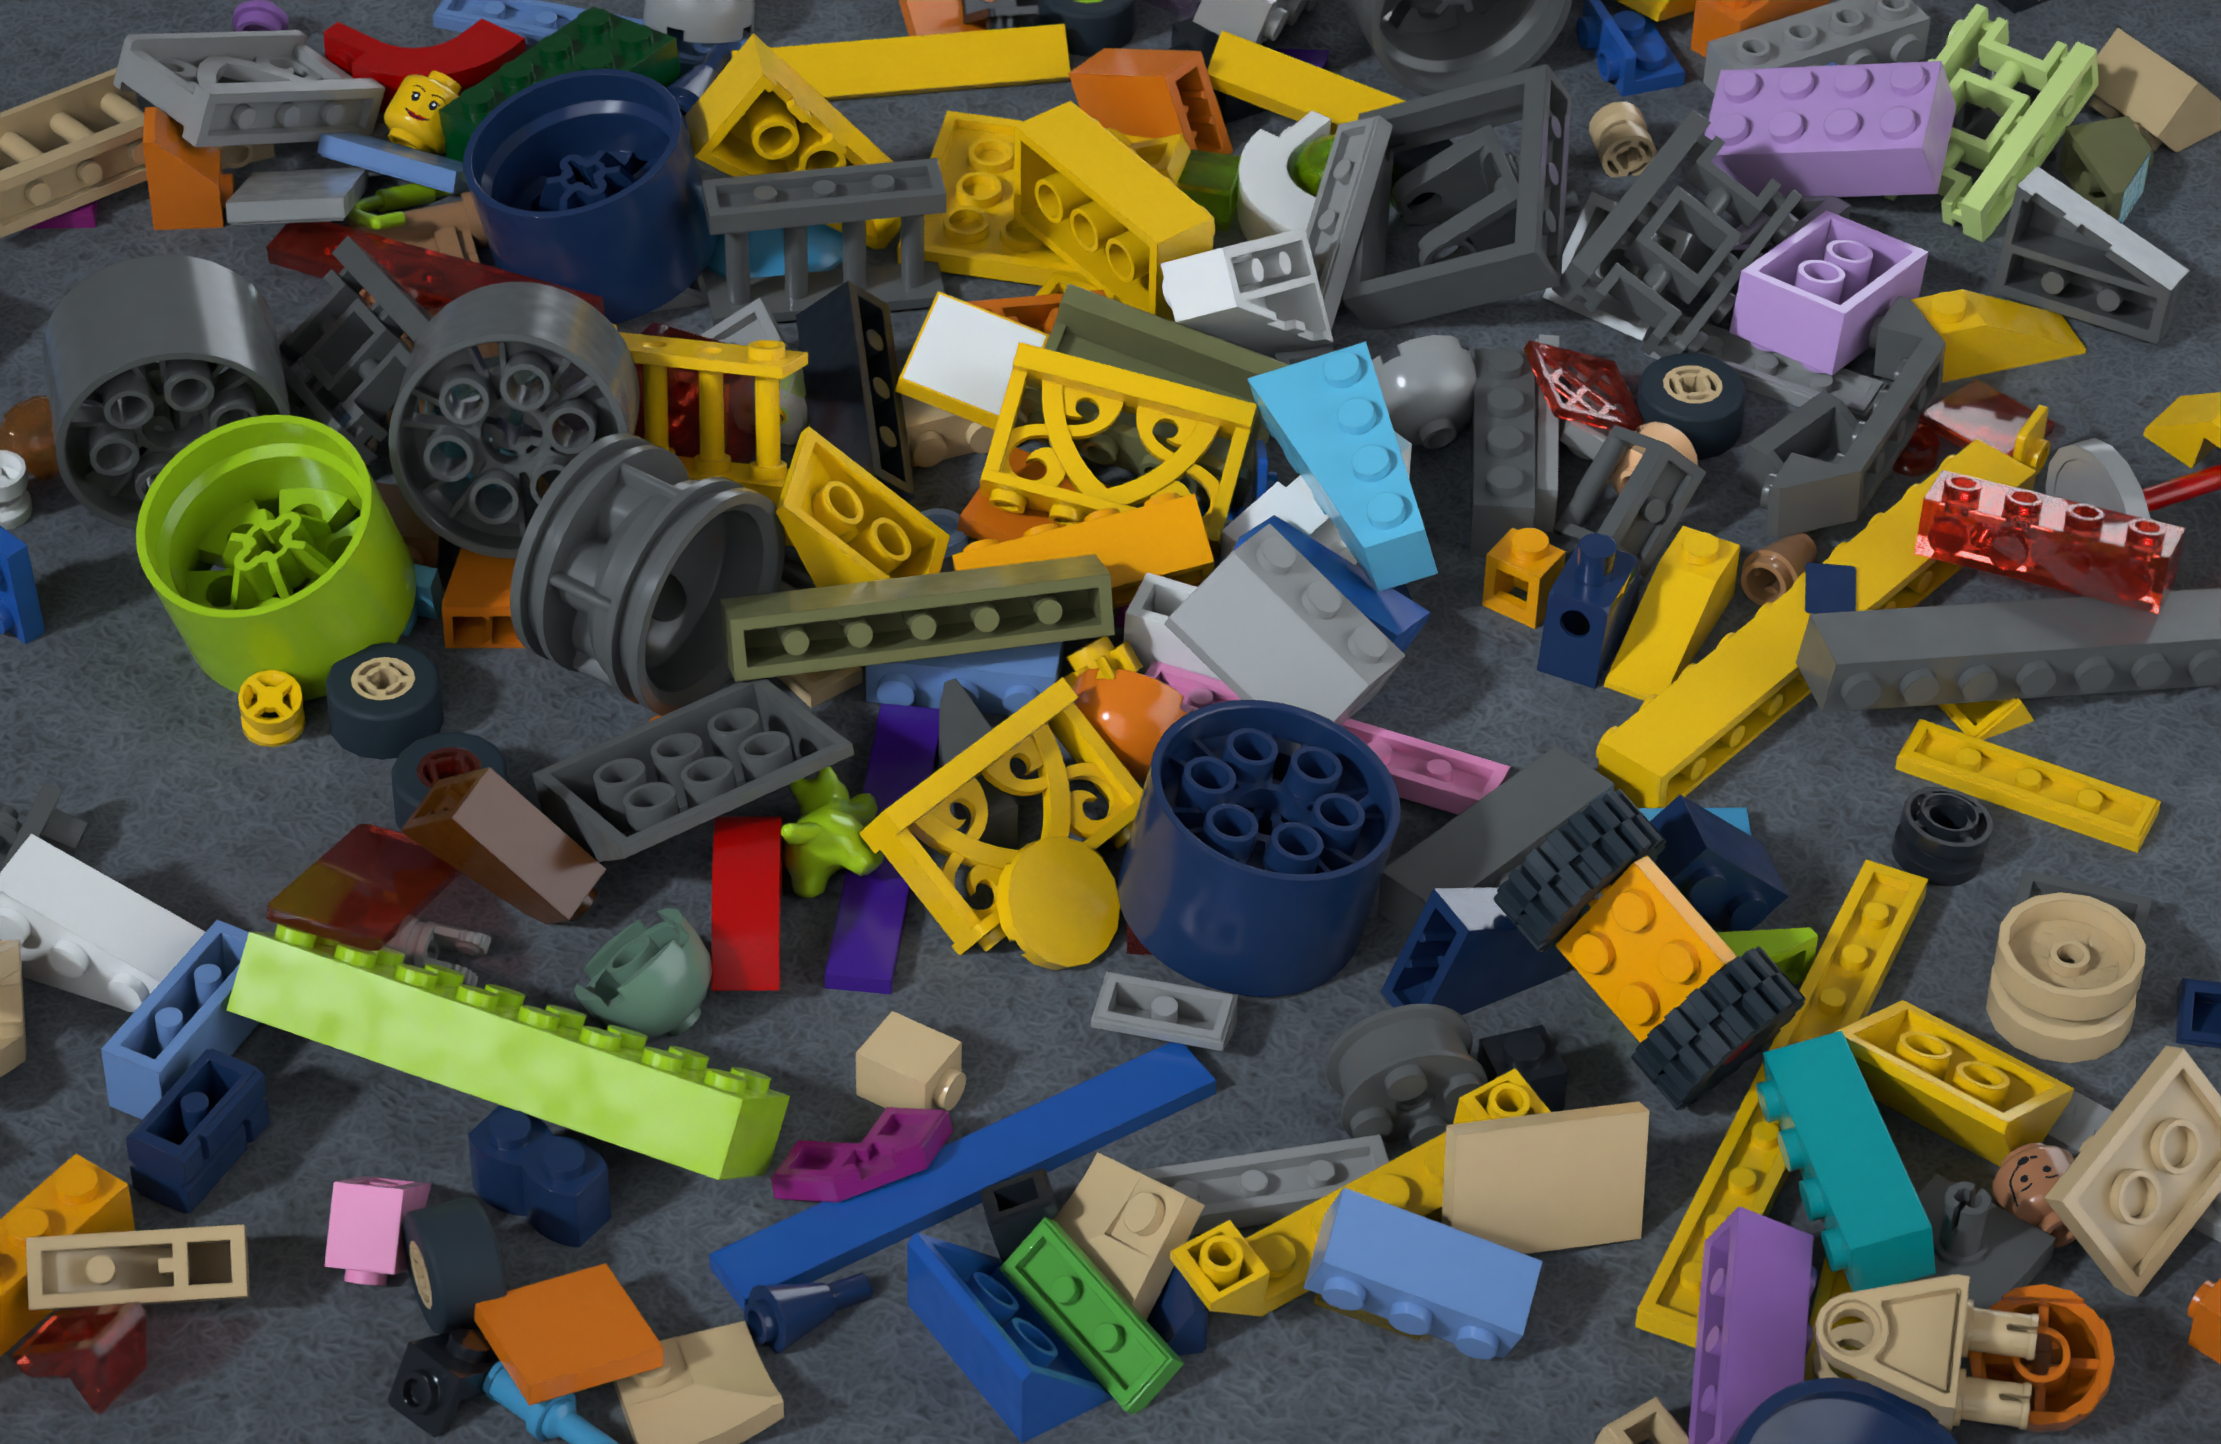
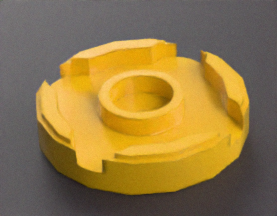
M1064 836L1040 839L1028 843L1017 852L1019 853L1015 855L1012 862L1005 865L999 876L996 897L1001 928L1010 942H1017L1018 946L1026 952L1022 956L1033 965L1056 971L1090 963L1107 950L1118 929L1120 902L1115 878L1103 858L1084 842Z

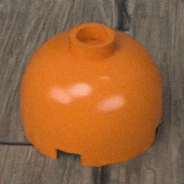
M1099 668L1088 669L1077 676L1073 691L1079 698L1074 701V704L1137 783H1145L1153 753L1160 738L1173 723L1187 714L1181 709L1184 696L1161 681L1134 671L1117 669L1114 680L1096 679Z
M2040 1284L2015 1288L2004 1294L2002 1300L1993 1304L1989 1308L1990 1310L2029 1315L2032 1313L2039 1314L2034 1361L2026 1360V1358L1968 1351L1971 1376L2022 1384L2024 1382L2032 1383L2026 1431L2040 1434L2067 1430L2088 1418L2108 1393L2115 1365L2110 1330L2101 1318L2100 1320L2097 1313L2085 1304V1300L2071 1290Z

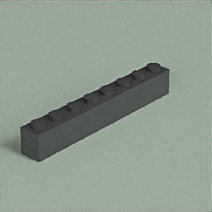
M2221 588L1810 614L1796 663L1822 713L2010 700L2012 698L2026 699L2221 685Z

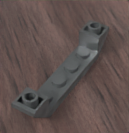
M1898 296L1885 316L1878 315L1869 336V349L1876 351L1874 375L1893 380L1892 385L1888 390L1881 389L1874 402L1872 415L1867 422L1859 421L1852 436L1851 446L1845 454L1839 452L1833 463L1791 453L1777 474L1770 473L1768 475L1760 499L1761 508L1767 509L1766 535L1779 538L1857 521L1940 395L1946 343L1910 298Z

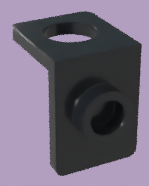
M962 0L963 23L986 22L987 30L1020 27V19L1041 14L1040 5L1017 6L1016 0H995L993 2Z

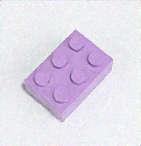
M1826 210L1741 271L1729 333L1750 341L1751 345L1759 350L1777 352L1801 362V365L1809 371L1822 374L1827 373L1832 376L1869 348V336L1878 315L1885 316L1898 296L1910 299L1919 298L1929 252Z

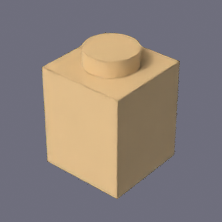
M894 1011L885 1018L856 1052V1095L884 1108L937 1110L942 1108L949 1111L956 1106L963 1094L966 1075L962 1072V1042Z

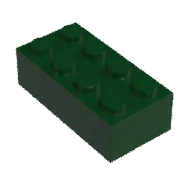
M592 7L581 12L577 18L553 34L542 38L538 44L514 60L505 63L498 71L474 87L466 89L459 97L439 109L441 126L446 141L447 158L463 162L465 149L470 137L480 122L493 109L522 89L551 77L589 69H617L644 75L667 88L681 77L676 38L651 29L646 25L638 24L609 13L604 9Z

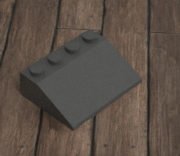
M766 678L740 681L532 774L542 813L596 861L602 862L625 859L854 755V750L850 741Z

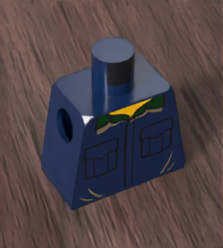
M1591 533L1582 537L1553 584L1548 596L1537 671L1596 689L1619 650L1638 609L1640 561L1635 555L1617 550V544L1610 536L1601 533ZM1585 615L1589 621L1590 630L1587 634L1575 635V631L1582 633L1583 617Z

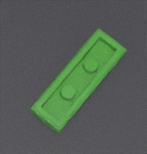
M1044 1217L999 1268L1126 1412L1135 1414L1144 1409L1185 1364L1056 1221Z

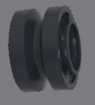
M1928 787L1917 790L1909 795L1904 803L1900 824L1896 829L1892 842V854L1902 869L1908 873L1927 878L1930 884L1940 886L1961 885L1971 880L1980 870L1984 859V850L1989 843L1993 831L1992 817L1979 801L1958 790L1944 787Z

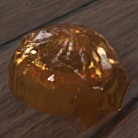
M37 395L16 404L4 415V421L0 426V450L17 453L24 459L27 473L31 471L40 480L53 478V473L60 471L57 465L49 399L46 396Z

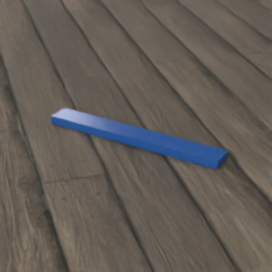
M1169 1042L943 1146L927 1169L840 1202H821L710 1253V1269L744 1311L749 1301V1294L754 1286L799 1284L816 1281L914 1235L915 1232L919 1233L981 1204L982 1200L979 1191H982L984 1188L1041 1168L1050 1172L1215 1095L1216 1079L1184 1044Z

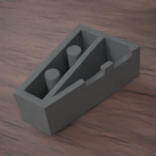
M2036 166L2017 185L1991 293L2158 344L2177 319L2190 270Z

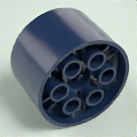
M589 69L545 79L522 89L499 104L480 122L468 141L463 158V171L502 283L531 282L559 288L583 299L595 307L611 323L616 324L647 314L681 294L698 278L713 254L717 235H710L703 203L702 178L679 106L673 95L664 86L649 77L617 69Z
M1232 700L1207 705L1184 715L1165 731L1153 753L1118 878V897L1124 918L1137 939L1159 961L1184 977L1216 990L1245 996L1274 997L1301 993L1326 983L1346 966L1359 946L1399 826L1401 813L1400 799L1394 780L1378 755L1355 734L1324 716L1297 706L1266 700Z

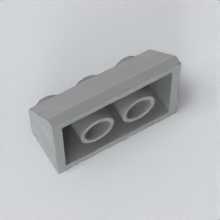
M1270 523L1232 551L1170 615L1164 624L1241 700H1266L1297 706L1324 716L1339 725L1343 724L1376 696L1406 656Z

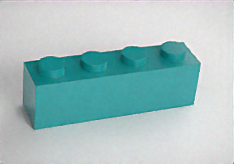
M1838 1031L1763 1052L1766 1081L1756 1084L1760 1107L1767 1123L1778 1121L1782 1131L1777 1133L1787 1170L1791 1172L1799 1169L1803 1180L1799 1181V1190L1809 1220L1821 1219L1825 1230L1821 1231V1241L1831 1270L1833 1272L1843 1270L1853 1292L1896 1285L1935 1274L1932 1226L1843 1032Z

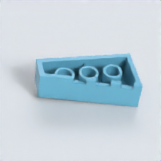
M1366 341L1247 378L1262 424L1271 437H1275L1290 465L1308 485L1314 500L1323 513L1327 514L1334 523L1341 539L1375 589L1380 592L1438 574Z

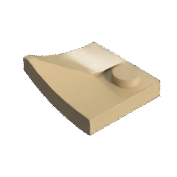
M1097 1152L1085 1176L1053 1220L1066 1231L1141 1316L1147 1320L1174 1267V1263L1170 1260L1171 1250L1187 1242L1205 1205Z
M745 1321L662 1340L660 1343L663 1346V1367L613 1381L634 1444H740L784 1418V1402L781 1394L773 1384L761 1361Z

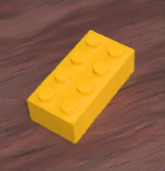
M1071 100L1014 125V219L1098 290H1104L1108 298L1175 322L1172 308L1167 304L1163 294L1162 283L1164 275L1161 263L1213 250V237L1215 235L1214 217L1205 207L1198 205L1177 188L1168 177L1161 175L1139 157L1131 147L1123 144L1107 131L1097 119L1091 118Z

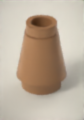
M1798 533L1785 536L1751 553L1743 563L1741 585L1747 597L1754 603L1763 606L1769 601H1776L1792 588L1797 578L1806 572V564L1812 563L1816 558L1817 548L1814 541L1807 534Z

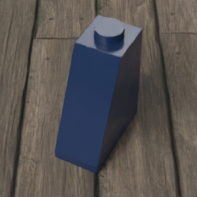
M1434 888L1380 992L1393 1008L1410 1004H1434L1450 1008L1460 1015H1464L1564 975L1570 962L1557 947L1553 948L1551 946L1546 952H1538L1493 900L1494 896L1498 893V888Z

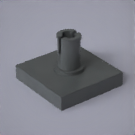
M1936 1173L1917 1194L1932 1226L1936 1273L1903 1283L1954 1274L1970 1276L1968 1299L1974 1300L1973 1307L1989 1309L1993 1304L2002 1300L2004 1294L2015 1288L2028 1286L2053 1257L2056 1238L1991 1203V1196L1983 1188L1977 1194H1974L1975 1184L1964 1181L1954 1183Z

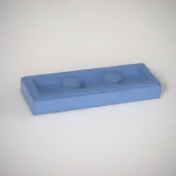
M356 132L320 133L317 153L321 154V157L452 194L469 192L463 171V162Z

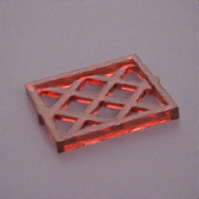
M1531 340L1523 348L1537 378L1536 382L1541 387L1554 417L1611 430L1614 425H1618L1635 431L1640 425L1644 424L1633 401V394L1628 390L1615 361ZM1544 363L1555 370L1552 375L1548 372ZM1573 366L1587 377L1588 380L1584 383L1568 369ZM1604 374L1608 376L1611 385L1601 378ZM1562 376L1579 390L1576 393L1572 392L1558 379ZM1597 385L1612 398L1607 401L1594 391L1592 387ZM1558 392L1568 399L1565 404L1561 401ZM1584 395L1588 396L1601 407V410L1599 412L1581 398ZM1617 403L1621 404L1625 414L1615 407Z

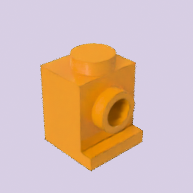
M1512 527L1486 554L1482 605L1536 629L1545 619L1548 596L1553 584L1564 568L1566 551L1549 544L1548 536L1539 529L1522 528L1517 530ZM1514 587L1527 592V601L1511 595L1509 592Z

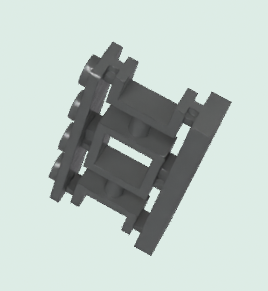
M1693 108L1561 275V285L1552 288L1554 292L1569 303L1573 301L1577 294H1580L1587 300L1583 306L1592 313L1606 295L1610 294L1655 329L1640 348L1648 356L1653 351L1661 357L1673 354L1697 353L1710 337L1701 330L1705 322L1711 319L1719 325L1735 304L1737 294L1731 291L1738 279L1740 280L1741 271L1764 255L1761 250L1768 241L1775 246L1780 244L1799 220L1790 213L1802 198V195L1795 189L1786 198L1777 191L1781 184L1772 178L1757 197L1711 162L1726 142L1717 135L1713 140H1710L1703 134L1711 122ZM1688 154L1696 162L1684 179L1706 195L1702 202H1699L1677 185L1663 202L1655 195ZM1724 211H1727L1749 228L1759 213L1763 211L1770 217L1769 221L1742 256L1737 259L1730 251L1742 237V234L1721 219L1720 216ZM1668 216L1715 251L1698 274L1651 239ZM1629 231L1636 238L1623 255L1645 271L1646 274L1639 280L1616 262L1602 280L1595 274V271L1624 234ZM1666 287L1689 305L1702 288L1705 289L1711 296L1678 338L1669 330L1681 316L1682 312L1659 294Z
M347 236L332 252L344 268L339 274L331 269L324 277L334 289L295 331L283 322L276 329V332L281 336L278 339L288 399L301 409L299 413L304 418L320 422L343 435L355 447L361 458L368 465H371L378 458V455L367 443L373 437L381 442L387 436L388 432L378 421L396 403L411 356V349L400 337L405 332L416 343L419 335L432 319V316L384 266ZM363 288L376 300L371 307L359 294ZM300 357H303L301 360L310 369L309 375L295 363ZM340 402L343 403L341 406L352 417L349 421L336 409Z

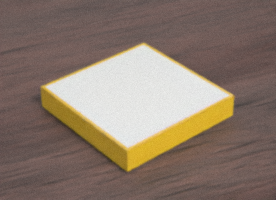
M938 291L901 372L895 391L995 430L1019 342L1045 348L1050 335Z

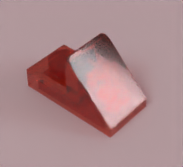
M139 1302L58 1310L12 1355V1358L22 1372L31 1378L59 1375L61 1378L69 1377L93 1412L101 1414L146 1369V1311Z

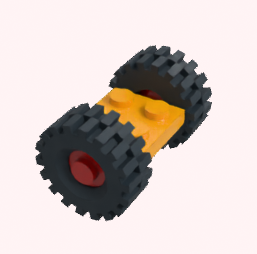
M1618 789L1616 792L1612 790L1606 793L1602 799H1595L1589 803L1584 811H1578L1571 816L1567 823L1559 830L1556 828L1546 837L1547 840L1541 846L1534 848L1525 857L1526 860L1511 871L1508 875L1509 879L1497 889L1498 893L1494 896L1493 900L1534 948L1538 952H1546L1551 946L1553 948L1557 947L1640 1042L1635 1049L1636 1052L1631 1056L1632 1060L1676 1110H1683L1689 1104H1693L1707 1091L1720 1084L1727 1076L1735 1073L1745 1061L1754 1057L1766 1042L1772 1040L1781 1031V1027L1793 1019L1796 1015L1795 1013L1802 1008L1806 1000L1803 994L1761 947L1752 948L1746 951L1741 958L1740 956L1737 957L1654 862L1657 860L1656 856L1664 850L1666 840L1621 789Z

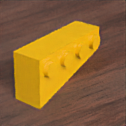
M754 33L685 115L694 157L732 177L893 162ZM901 217L866 220V246L872 249L885 248L901 230ZM842 223L825 224L842 233Z

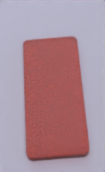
M358 824L268 903L265 917L273 923H279L364 950L379 951L462 872L411 840L405 834L371 824Z

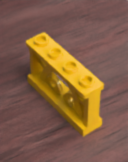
M1019 342L986 463L980 478V495L989 497V504L1002 511L1020 514L1024 513L1025 507L1049 513L1048 519L1064 527L1084 522L1083 520L1087 515L1101 509L1116 508L1120 512L1135 509L1136 507L1133 506L1160 494L1177 493L1180 497L1191 495L1188 488L1179 482L1180 479L1187 475L1199 482L1209 496L1210 507L1208 512L1202 517L1212 555L1217 557L1221 545L1222 530L1227 523L1245 453L1253 430L1257 404ZM1026 386L1042 390L1044 424H1028L1015 428ZM1081 401L1095 404L1098 407L1099 415L1094 421L1080 425H1067L1066 418L1082 420V416L1076 411V406ZM1121 411L1136 415L1137 432L1143 446L1162 464L1135 480L1106 488L1086 466L1072 439H1087L1101 434L1113 425ZM1164 422L1177 427V434L1172 438H1166L1167 443L1179 448L1175 453L1161 445L1154 437L1153 430L1157 424ZM1216 436L1232 440L1220 483L1211 473L1197 465L1212 445ZM1030 439H1048L1051 448H1039L1033 451L1026 460V464L1033 461H1039L1044 464L1047 469L1045 476L1039 480L1018 477L1012 471L1009 464V456L1012 450L1022 442ZM1065 477L1077 492L1060 488Z
M1063 677L885 809L859 833L875 854L880 850L954 942L951 947L959 955H962L977 942L987 952L1006 937L1001 928L996 905L998 882L1005 865L1012 862L1015 855L1019 853L1017 852L1018 850L1002 848L979 841L987 824L988 805L984 791L976 779L982 774L993 786L1012 795L1031 796L1042 792L1043 828L1041 839L1058 836L1068 838L1070 831L1076 836L1087 839L1084 843L1101 857L1102 855L1097 849L1108 840L1111 841L1117 850L1129 841L1143 789L1074 704V701L1079 697ZM1054 735L1077 764L1065 767ZM1011 758H1019L1025 763V775H1029L1037 770L1039 778L1030 780L1017 778L1010 769ZM1080 779L1092 782L1109 803L1107 816L1101 820L1089 819L1083 812V803H1093L1098 798L1084 790H1076L1070 793L1069 781ZM951 803H961L971 813L970 825L965 834L958 831V829L966 819L958 820L951 814ZM914 835L932 849L948 857L941 869ZM960 864L972 868L966 879V887L970 897L976 892V886L979 883L985 884L992 889L994 898L989 908L985 910L971 908L956 890L954 882L955 873Z

